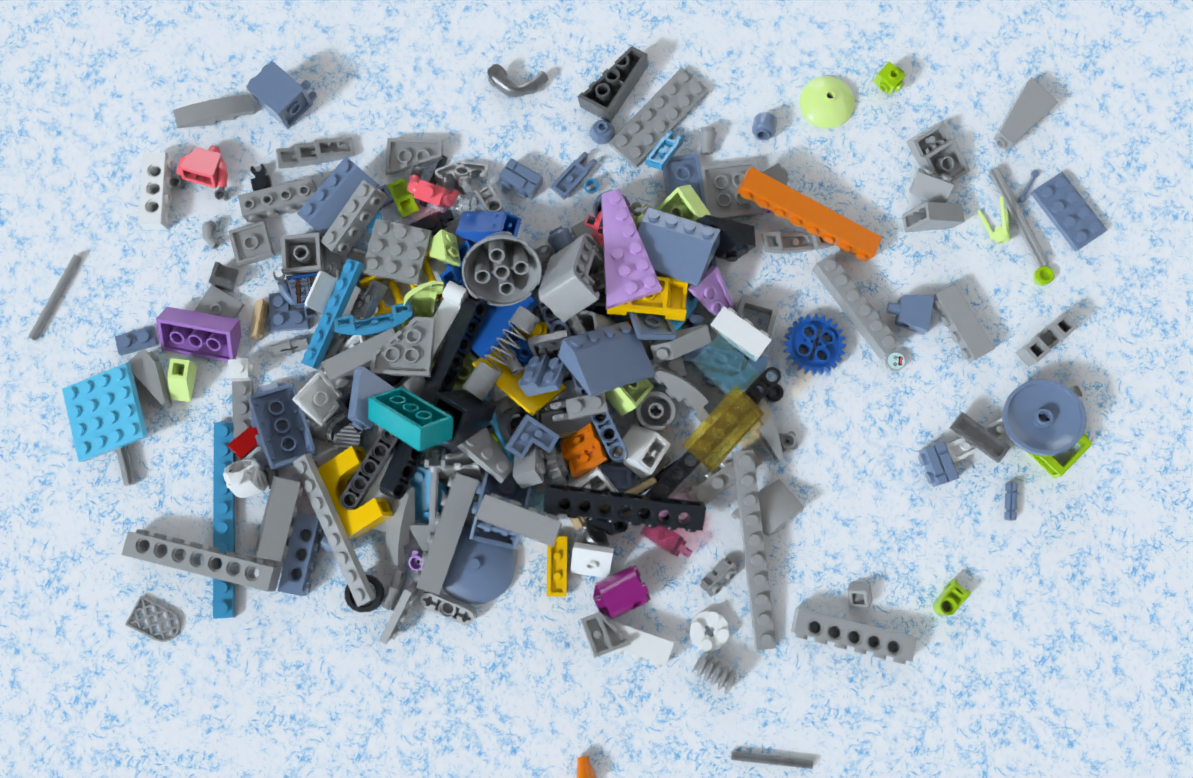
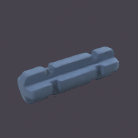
M1008 482L1005 484L1007 494H1005L1004 509H1006V512H1004V519L1014 521L1017 518V512H1015L1017 510V494H1015L1017 483Z

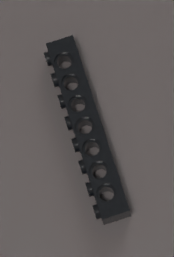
M546 483L543 512L555 516L565 514L569 518L581 516L592 521L606 519L610 523L623 521L629 525H638L640 523L646 524V526L651 528L665 526L669 530L682 528L688 532H696L697 530L703 531L706 506L703 502ZM563 498H567L570 500V502L567 505H561L559 503V501ZM582 501L590 503L585 508L579 506ZM607 503L609 507L606 510H601L599 508L600 505ZM624 505L629 507L626 512L619 511L620 507ZM642 508L649 509V511L646 514H639V511ZM661 511H668V514L665 517L659 516V513ZM681 513H688L685 519L678 518Z

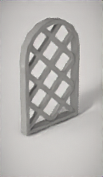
M140 596L125 625L153 640L165 642L174 639L178 635L181 628V620L171 609L144 596ZM144 600H146V601H148V602H150V603H152V604L146 606ZM142 602L143 607L137 609L140 603ZM153 606L155 613L148 615L147 608ZM156 606H158V607H160V608H162V609H164V610L158 612ZM144 609L145 617L139 618L137 612ZM165 612L167 619L160 621L159 614ZM168 612H170L171 614H173L174 617H171V618H170ZM134 614H135L136 620L131 621V619L133 618V616H134ZM156 615L157 623L151 625L149 618ZM146 619L148 626L141 628L140 621ZM177 619L178 626L172 627L171 620ZM137 622L138 628L131 624ZM168 622L170 629L163 631L161 624ZM159 625L160 632L154 634L152 627ZM149 628L150 634L143 630ZM171 631L172 637L165 639L164 633ZM161 634L162 639H159V638H157V637H155V636Z

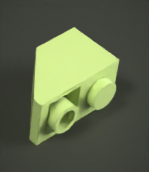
M441 229L430 239L428 246L429 256L447 264L460 266L461 261L456 236Z
M170 358L167 380L171 400L192 401L197 364L190 360Z

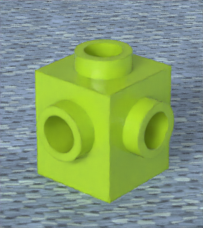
M889 61L877 74L873 82L882 92L891 95L894 91L898 92L902 88L906 74L903 73L901 68L896 67Z

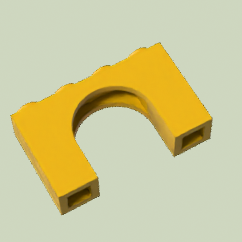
M359 446L349 447L317 468L349 539L361 537L393 516L386 498H373L357 509H346L341 505L340 498L349 480L355 475L366 457L364 448Z

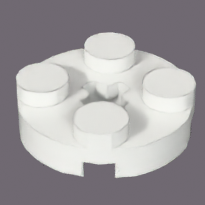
M703 611L692 619L689 636L696 647L704 651H716L723 647L729 638V626L725 618L717 612ZM707 625L710 628H714L713 635L711 637L710 635L704 634V632L706 631L705 627Z

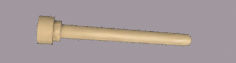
M652 477L624 493L638 494L655 485L657 480ZM604 504V506L599 508L601 510H606L609 507V504ZM586 517L570 518L576 530L581 529L587 523Z

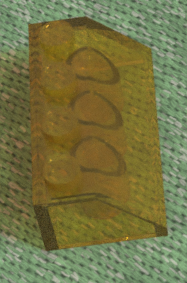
M735 385L685 441L682 447L709 471L713 472L765 413L749 396Z

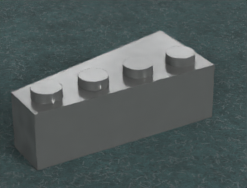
M631 46L615 61V64L609 70L606 69L596 82L593 81L584 93L581 92L577 96L580 107L611 123L649 66L647 53Z

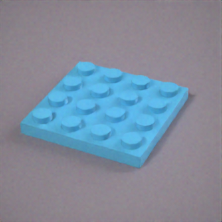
M122 364L62 389L78 462H85L148 437L131 364Z

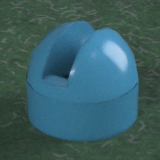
M589 178L584 183V190L589 194L595 193L599 188V183L594 178ZM594 183L595 187L589 190L586 188Z

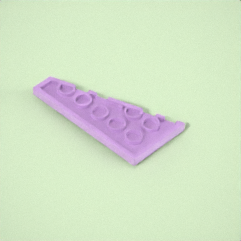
M616 189L603 193L601 205L606 309H610L660 293L662 288L621 190Z

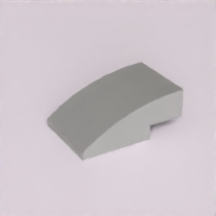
M944 122L936 123L906 141L922 169L924 167L934 171V174L939 176L941 174L952 177L953 181L970 171L956 139H951Z

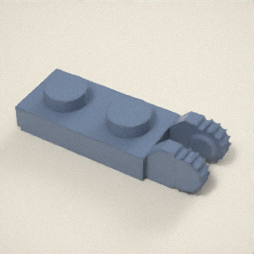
M582 153L550 186L562 199L565 200L595 167L597 163L595 159L591 160L585 168L582 166V163L589 155L588 153Z

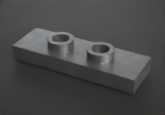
M961 412L950 426V429L997 463L1001 462L1010 449L1008 444L964 412Z

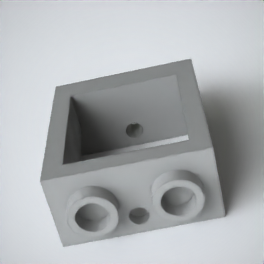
M742 294L737 308V316L741 318L744 308L770 315L766 333L771 338L779 304Z

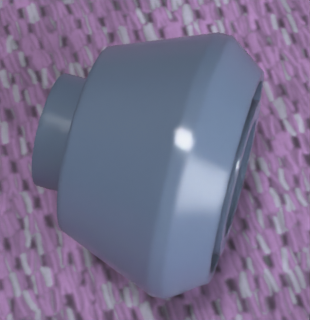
M598 120L590 128V136L598 144H607L614 138V127L606 120Z

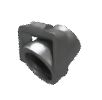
M587 523L582 527L584 533L576 542L609 547L610 543L603 530L590 526Z

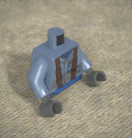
M323 263L322 266H321V271L326 272L327 274L333 276V275L331 274V272L333 271V264L330 263V268H331V269H330V270H326V269L324 268V263ZM281 269L283 274L280 277H277L273 271L274 279L278 281L277 284L284 299L290 305H295L298 310L304 309L306 318L316 317L317 311L305 306V301L318 272L286 276L285 280L283 269Z

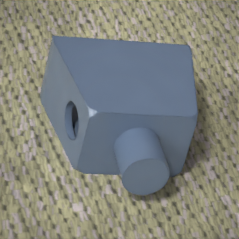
M903 295L898 303L888 302L886 313L896 315L895 324L897 326L924 335L929 331L934 296Z

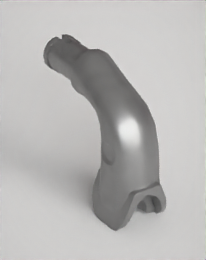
M494 64L487 70L489 83L509 97L534 94L540 86L548 81L546 73L540 71L533 79L527 80L522 85H517L507 76L506 70L501 65Z

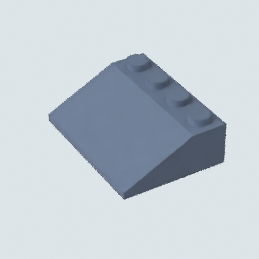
M649 207L640 223L638 233L655 273L699 286L720 244L721 229Z
M627 321L564 338L558 357L589 396L648 379L655 375L641 340L637 339L635 330Z

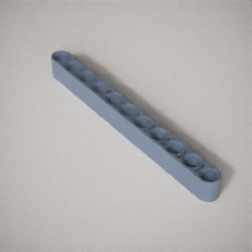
M541 274L539 285L537 284L532 291L534 299L538 302L537 305L551 333L560 327H564L569 337H571L572 334L566 321L563 322L556 316L548 318L551 310L539 300L538 292L544 277ZM570 372L580 396L589 395ZM609 411L602 422L597 421V415L590 416L611 459L615 462L626 460L628 457L627 448ZM608 430H613L615 433L614 437L609 440L605 439V433ZM616 448H622V456L614 457L613 451Z

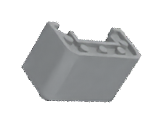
M584 233L551 256L539 288V300L563 322L599 299L600 294L598 292L594 293L592 289L595 281L588 274L599 265H604V249L590 234Z

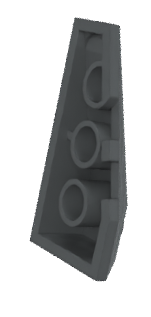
M547 404L535 414L538 422L556 434L578 431L589 423L593 424L595 428L590 416L574 420L553 421L552 416L567 413V408L554 410L551 409L550 404ZM598 414L597 421H604L606 415Z

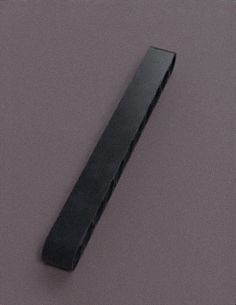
M470 298L463 301L432 368L431 377H428L420 395L421 399L431 405L434 404L438 392L452 391L486 316L487 304L485 302ZM400 439L381 480L380 492L398 500L404 497L424 451H418Z
M776 367L767 368L645 495L668 498L778 384L781 379L779 369ZM773 372L776 374L777 379L771 382L767 379L766 374ZM755 386L762 387L763 394L760 396L755 395L753 388ZM747 400L750 403V408L747 410L741 409L739 402ZM726 415H735L736 422L729 424L725 419ZM720 428L723 431L722 437L715 438L712 435V430ZM707 442L710 447L709 450L701 452L698 448L699 443ZM687 456L695 457V465L688 466L685 464ZM680 470L683 474L680 480L672 479V471ZM663 483L669 487L668 493L664 495L658 492V486ZM642 508L639 511V513L641 515H644L649 511V509Z

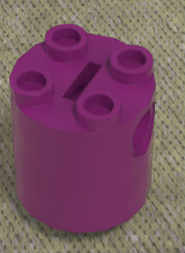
M636 565L629 566L595 583L594 602L599 612L612 620L651 600L647 586L644 582L642 583Z

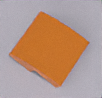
M591 423L560 442L563 458L568 461L571 476L575 479L607 460L602 442Z

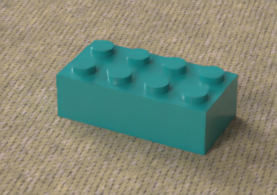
M399 387L369 397L368 419L416 450L424 451L427 448L452 439L453 417L408 390Z

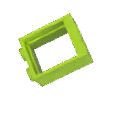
M1083 433L1077 442L1080 447L1062 465L1052 456L1028 454L1053 478L1063 476L1093 443Z

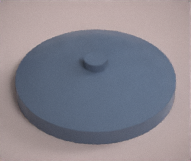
M1046 379L1029 381L1017 387L1007 398L1002 413L1003 426L1011 441L1020 449L1038 456L1059 455L1071 449L1082 437L1087 420L1084 405L1077 394L1059 382Z
M472 525L462 528L442 587L451 597L464 603L473 605L484 604L498 598L510 585L515 572V557L512 549L469 539Z

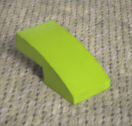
M404 178L387 185L402 218L420 211L412 193L407 190V183Z

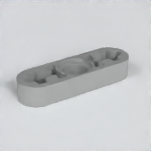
M425 591L420 599L424 608L463 625H470L477 615L476 609L473 606L441 592L437 595ZM429 596L432 597V602L429 601ZM444 603H450L453 606V611L446 610ZM465 612L469 613L468 618L465 617Z

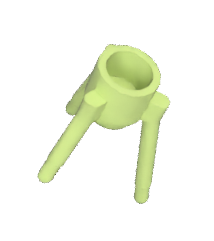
M1000 196L1002 226L996 227L995 232L992 231L982 211L978 210V214L989 232L990 239H995L996 244L1011 240L1009 211L1005 210L1003 196Z

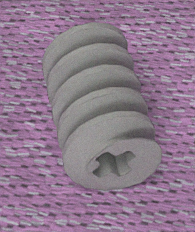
M707 652L700 656L692 672L696 669L698 670L697 677L705 674L703 681L711 678V686L717 682V690L725 687V695L728 694L736 681V671L731 670L728 673L729 666L725 665L721 668L722 662L718 661L715 663V657L713 656L708 659Z

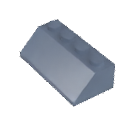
M345 157L297 214L324 236L362 180L373 184L377 188L380 185L350 159Z

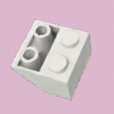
M632 424L622 438L628 451V457L622 463L639 477L644 478L654 472L671 443L653 430ZM616 448L613 455L617 458L622 456L623 449Z

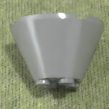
M495 232L486 236L470 248L462 264V278L467 290L475 298H480L486 301L487 304L494 306H509L528 298L537 284L539 285L542 273L540 259L535 250L528 243L513 236L510 232Z

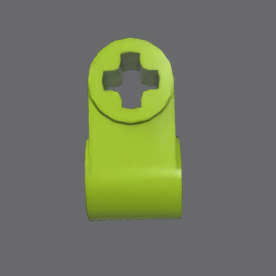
M953 578L933 604L934 611L940 616L953 615L969 597L971 591L965 590L957 583V579ZM944 601L948 604L946 612L942 608Z

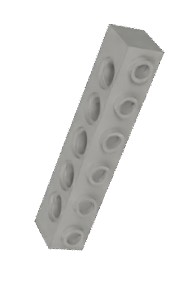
M800 608L795 609L791 632L796 633L795 637L807 640L808 636L816 638L815 642L827 645V641L835 643L834 647L847 649V646L854 647V652L866 654L867 651L874 652V657L886 659V656L894 657L893 662L905 664L906 661L913 662L917 641L916 637ZM813 621L818 624V630L814 633L809 628L810 623ZM832 626H835L838 630L835 637H831L829 634ZM852 631L857 634L855 642L849 640V634ZM871 636L876 638V645L874 647H871L868 643ZM891 641H894L896 644V649L893 652H890L888 649V644Z

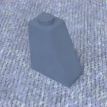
M364 366L357 367L354 370L348 419L353 422L352 425L360 430L371 429L374 422L368 419L369 397L395 389Z

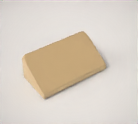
M259 299L254 304L248 336L250 339H263L269 304L264 299Z

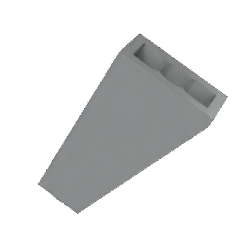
M1033 77L1022 87L994 137L997 145L1006 152L1058 103Z

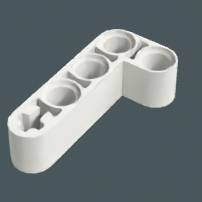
M449 281L442 295L443 300L433 316L436 319L432 360L440 352L463 301L469 298L468 290L452 281Z

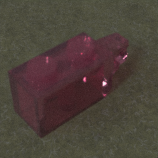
M645 524L639 534L670 555L678 557L679 554H682L689 559L693 553L692 550L685 546L687 542L682 536L666 529L665 526L651 528Z

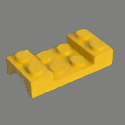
M657 277L662 288L660 293L607 309V314L626 315L627 312L665 315V319L685 321L688 283L673 278Z

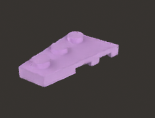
M711 266L705 272L699 286L691 285L688 288L714 317L718 315L724 306L727 309L730 307L737 312L721 273L716 266Z

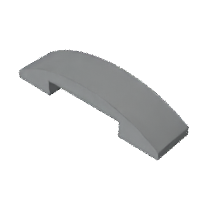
M767 232L761 234L764 252L798 253L834 246L833 243H827L818 235H812L808 232L780 234V232Z

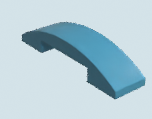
M406 302L405 305L404 303L392 305V313L357 321L354 320L353 315L335 318V332L346 335H368L386 331L403 323L413 315L411 303Z

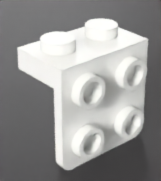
M319 271L306 298L305 306L323 314L338 279L326 272ZM355 286L342 317L350 315L361 290L360 288Z

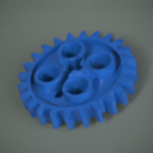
M807 314L806 320L801 316L799 323L797 321L792 323L793 327L787 329L790 333H786L784 336L788 340L784 341L783 345L788 346L784 352L790 353L787 360H794L791 364L792 366L799 365L797 371L804 368V374H807L811 370L812 376H814L817 371L822 375L824 369L829 373L831 367L834 369L837 367L836 362L840 363L842 361L840 356L845 354L841 349L846 347V344L841 343L846 339V337H840L843 330H836L838 323L831 325V318L825 321V315L818 319L817 314L813 316V319ZM805 329H809L812 332L811 337L805 335ZM817 329H820V335L816 341L817 347L813 351L812 360H809L814 346L812 342L816 339ZM822 335L829 336L831 341L829 343L825 342ZM799 347L806 348L807 354H801ZM817 353H823L825 360H820L817 357Z

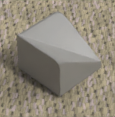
M851 582L847 589L850 607L870 608L872 603L870 583Z

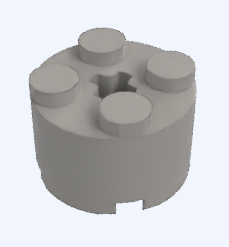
M658 391L649 392L637 406L636 420L641 427L657 433L663 432L673 422L676 412L675 405L665 393ZM653 409H657V412H659L658 416H654L651 413Z

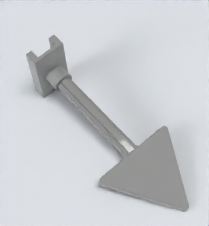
M442 447V453H430V448L425 450L424 468H429V472H431L429 523L409 525V529L422 551H428L430 545L427 543L429 534L434 532L436 525L433 523L438 506L439 472L441 468H445L446 448Z

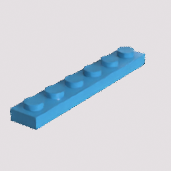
M347 258L318 326L312 335L310 344L304 353L302 364L317 370L319 369L335 333L334 319L342 317L365 266L363 263Z

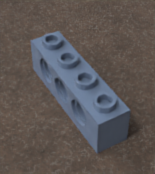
M297 513L277 591L299 596H306V592L310 591V575L316 567L314 558L315 554L320 550V534L324 532L317 516ZM310 530L311 538L306 541L304 539V533L305 531ZM305 549L307 556L304 560H301L299 553ZM297 569L302 571V577L299 580L294 576Z

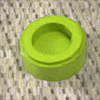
M1048 266L1039 267L1033 274L1034 281L1041 286L1048 285L1054 280L1053 270Z

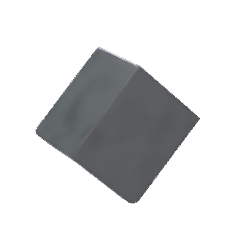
M215 261L209 283L216 288L233 291L239 271L223 266L220 262Z

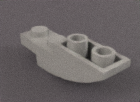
M658 366L653 367L656 373L654 378L660 385L662 383L666 385L667 389L665 391L671 399L675 397L679 402L683 400L689 409L693 407L697 411L694 415L701 423L705 421L709 426L714 422L703 407L709 401L699 389L673 371Z

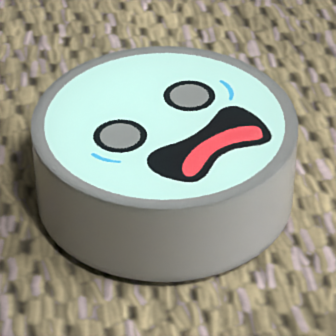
M892 352L885 359L886 367L894 372L901 370L906 364V359L900 352Z

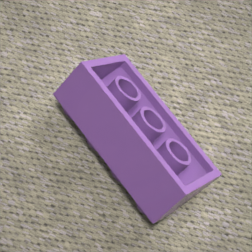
M166 307L156 318L161 350L223 362L236 359L241 339L239 319Z

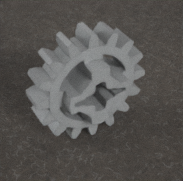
M554 445L550 453L544 451L546 454V459H544L546 473L549 478L555 480V484L567 485L568 479L566 476L569 473L566 459L563 458L562 453H559Z

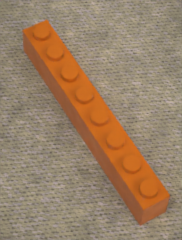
M753 167L746 171L736 191L744 199L752 200L759 207L773 211L776 216L790 220L793 225L803 227L808 233L818 235L825 242L833 243L840 250L855 255L861 261H868L873 258L882 240V237Z

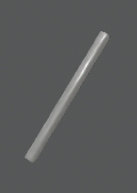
M76 254L72 256L31 330L29 338L37 339L79 263L80 256Z

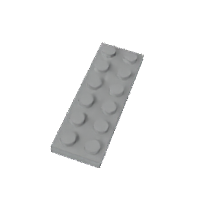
M681 67L609 142V146L636 169L661 138L665 137L670 130H673L708 94L709 89Z

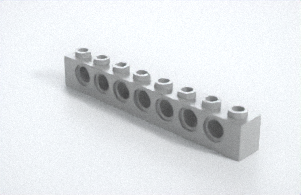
M137 529L136 532L128 531L121 555L267 592L276 591L282 568L275 566V562L263 560V563L257 562L256 557L245 555V558L238 557L239 553L227 551L224 554L220 553L221 549L209 546L208 549L202 548L203 544L191 542L188 545L184 544L185 540L172 538V540L166 539L167 535L155 533L152 536L148 535L149 531ZM167 546L168 551H167V553L165 554L164 550H165V547ZM183 551H185V553H186V556H185L184 559H183V557H182ZM203 555L204 561L201 564L200 558ZM220 559L222 561L221 568L218 567V562ZM238 564L240 565L239 573H237L236 567ZM256 569L259 570V575L257 578L254 575Z

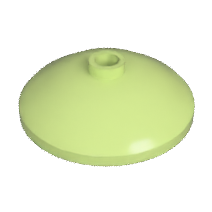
M822 76L811 80L804 87L800 96L802 114L811 124L820 128L830 129L841 126L850 118L854 110L855 100L851 89L845 82L835 77Z

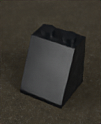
M466 389L438 392L433 406L453 417L452 439L446 441L453 447H457L488 426L496 409L495 405L485 399L481 401Z

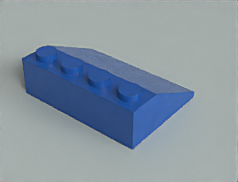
M529 296L525 300L509 306L487 304L486 316L470 352L485 360L484 355H489L492 352L491 346L497 347L499 345L496 338H506L502 330H513L508 321H510L519 306L531 311L538 302Z

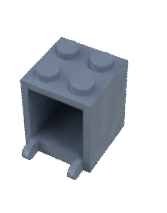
M273 61L266 64L256 77L250 79L246 86L255 101L286 129H289L313 105L312 102L317 98L315 92L307 94L306 91L311 86L308 80H304L299 84Z

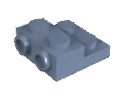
M547 354L534 356L529 360V363L525 364L523 378H520L518 381L519 387L527 397L560 390L568 368L559 357L550 359Z

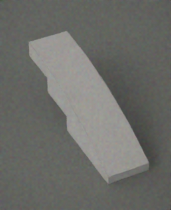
M249 94L195 103L174 109L173 113L177 128L215 125L216 121L234 120L235 116L254 114V109Z
M351 137L315 140L314 143L295 144L293 148H277L276 155L278 167L282 169L337 161L345 157L355 156Z
M755 386L753 393L757 396L762 395L759 388ZM763 398L751 412L761 425L756 430L757 434L778 463L783 459L781 441L775 420L765 398Z
M409 485L404 497L399 500L393 498L391 504L393 516L388 519L385 560L396 566L404 564L403 546L410 543L409 525L415 523V492L412 485Z

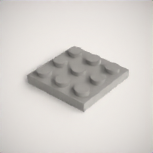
M755 160L700 166L706 206L711 214L710 216L732 219L763 215V208L759 207L756 202L744 199L741 194L736 192L746 171L750 167L757 169Z
M376 219L362 274L418 286L432 235L431 230Z

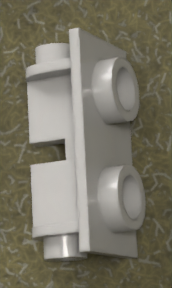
M727 557L722 559L713 568L718 573L716 576L709 572L701 580L702 583L699 586L704 591L706 590L710 597L718 594L723 588L722 585L727 580L733 579L737 573V566Z

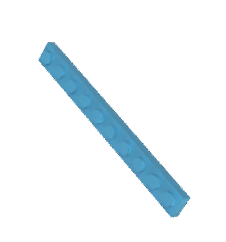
M233 422L214 423L213 547L221 549L220 553L224 554L227 551L235 552V495L227 488L223 476L224 469L235 462V453L228 447V444L234 440ZM220 559L219 562H218V567H219V568H221V566H222V561H221V559ZM213 578V619L235 618V583Z

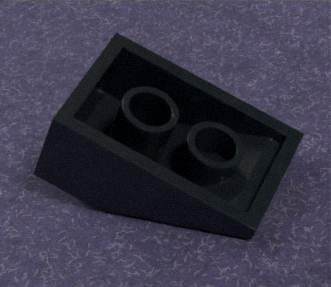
M704 215L697 221L698 223L721 229L720 244L714 254L718 258L725 259L728 262H735L756 247L755 228L753 225L710 215Z

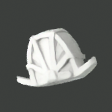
M258 458L235 461L224 469L223 476L226 486L235 496L241 498L251 497L264 492L269 485L263 472V467L257 463L259 461Z

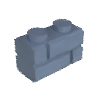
M510 158L499 175L502 186L509 190L513 188L524 199L528 197L532 200L543 184V176Z
M945 442L919 451V462L922 466H925L927 471L925 474L926 479L933 487L959 479Z

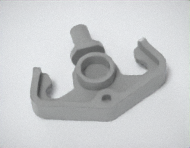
M457 161L436 169L435 181L441 187H445L446 178L442 176L450 175L458 182L459 187L463 188L464 192H469L472 182L471 173L481 172L479 176L483 179V182H486L488 166L482 163Z

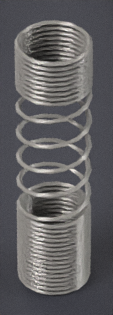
M519 306L510 321H508L509 325L518 334L507 329L502 330L513 343L497 337L498 343L506 351L491 346V350L501 360L488 354L484 355L497 370L480 361L478 366H476L477 368L474 369L462 387L483 401L490 389L493 388L492 386L500 378V374H503L488 357L508 366V363L493 348L514 357V354L499 339L520 349V346L505 331L526 340L510 322L525 333L531 334L540 319L524 307Z

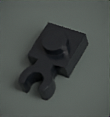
M260 164L261 170L259 172H256L254 166L250 168L255 178L250 179L253 191L273 187L271 177L266 175L267 170L263 164Z

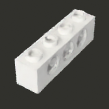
M143 153L138 224L145 230H168V223L171 220L169 206L172 203L170 188L173 186L171 184V170L174 169V162L166 153ZM159 206L158 210L153 212L154 208Z

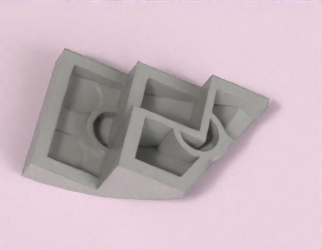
M780 479L758 492L763 534L769 537L784 529L787 520L801 513L804 509V506ZM739 507L732 512V518L740 519Z

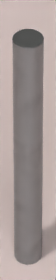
M741 752L731 753V760L807 769L813 768L812 760Z

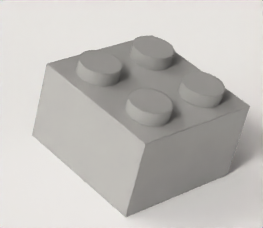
M319 232L281 236L282 269L286 276L319 272L323 263L326 269L325 246L320 242L323 237Z

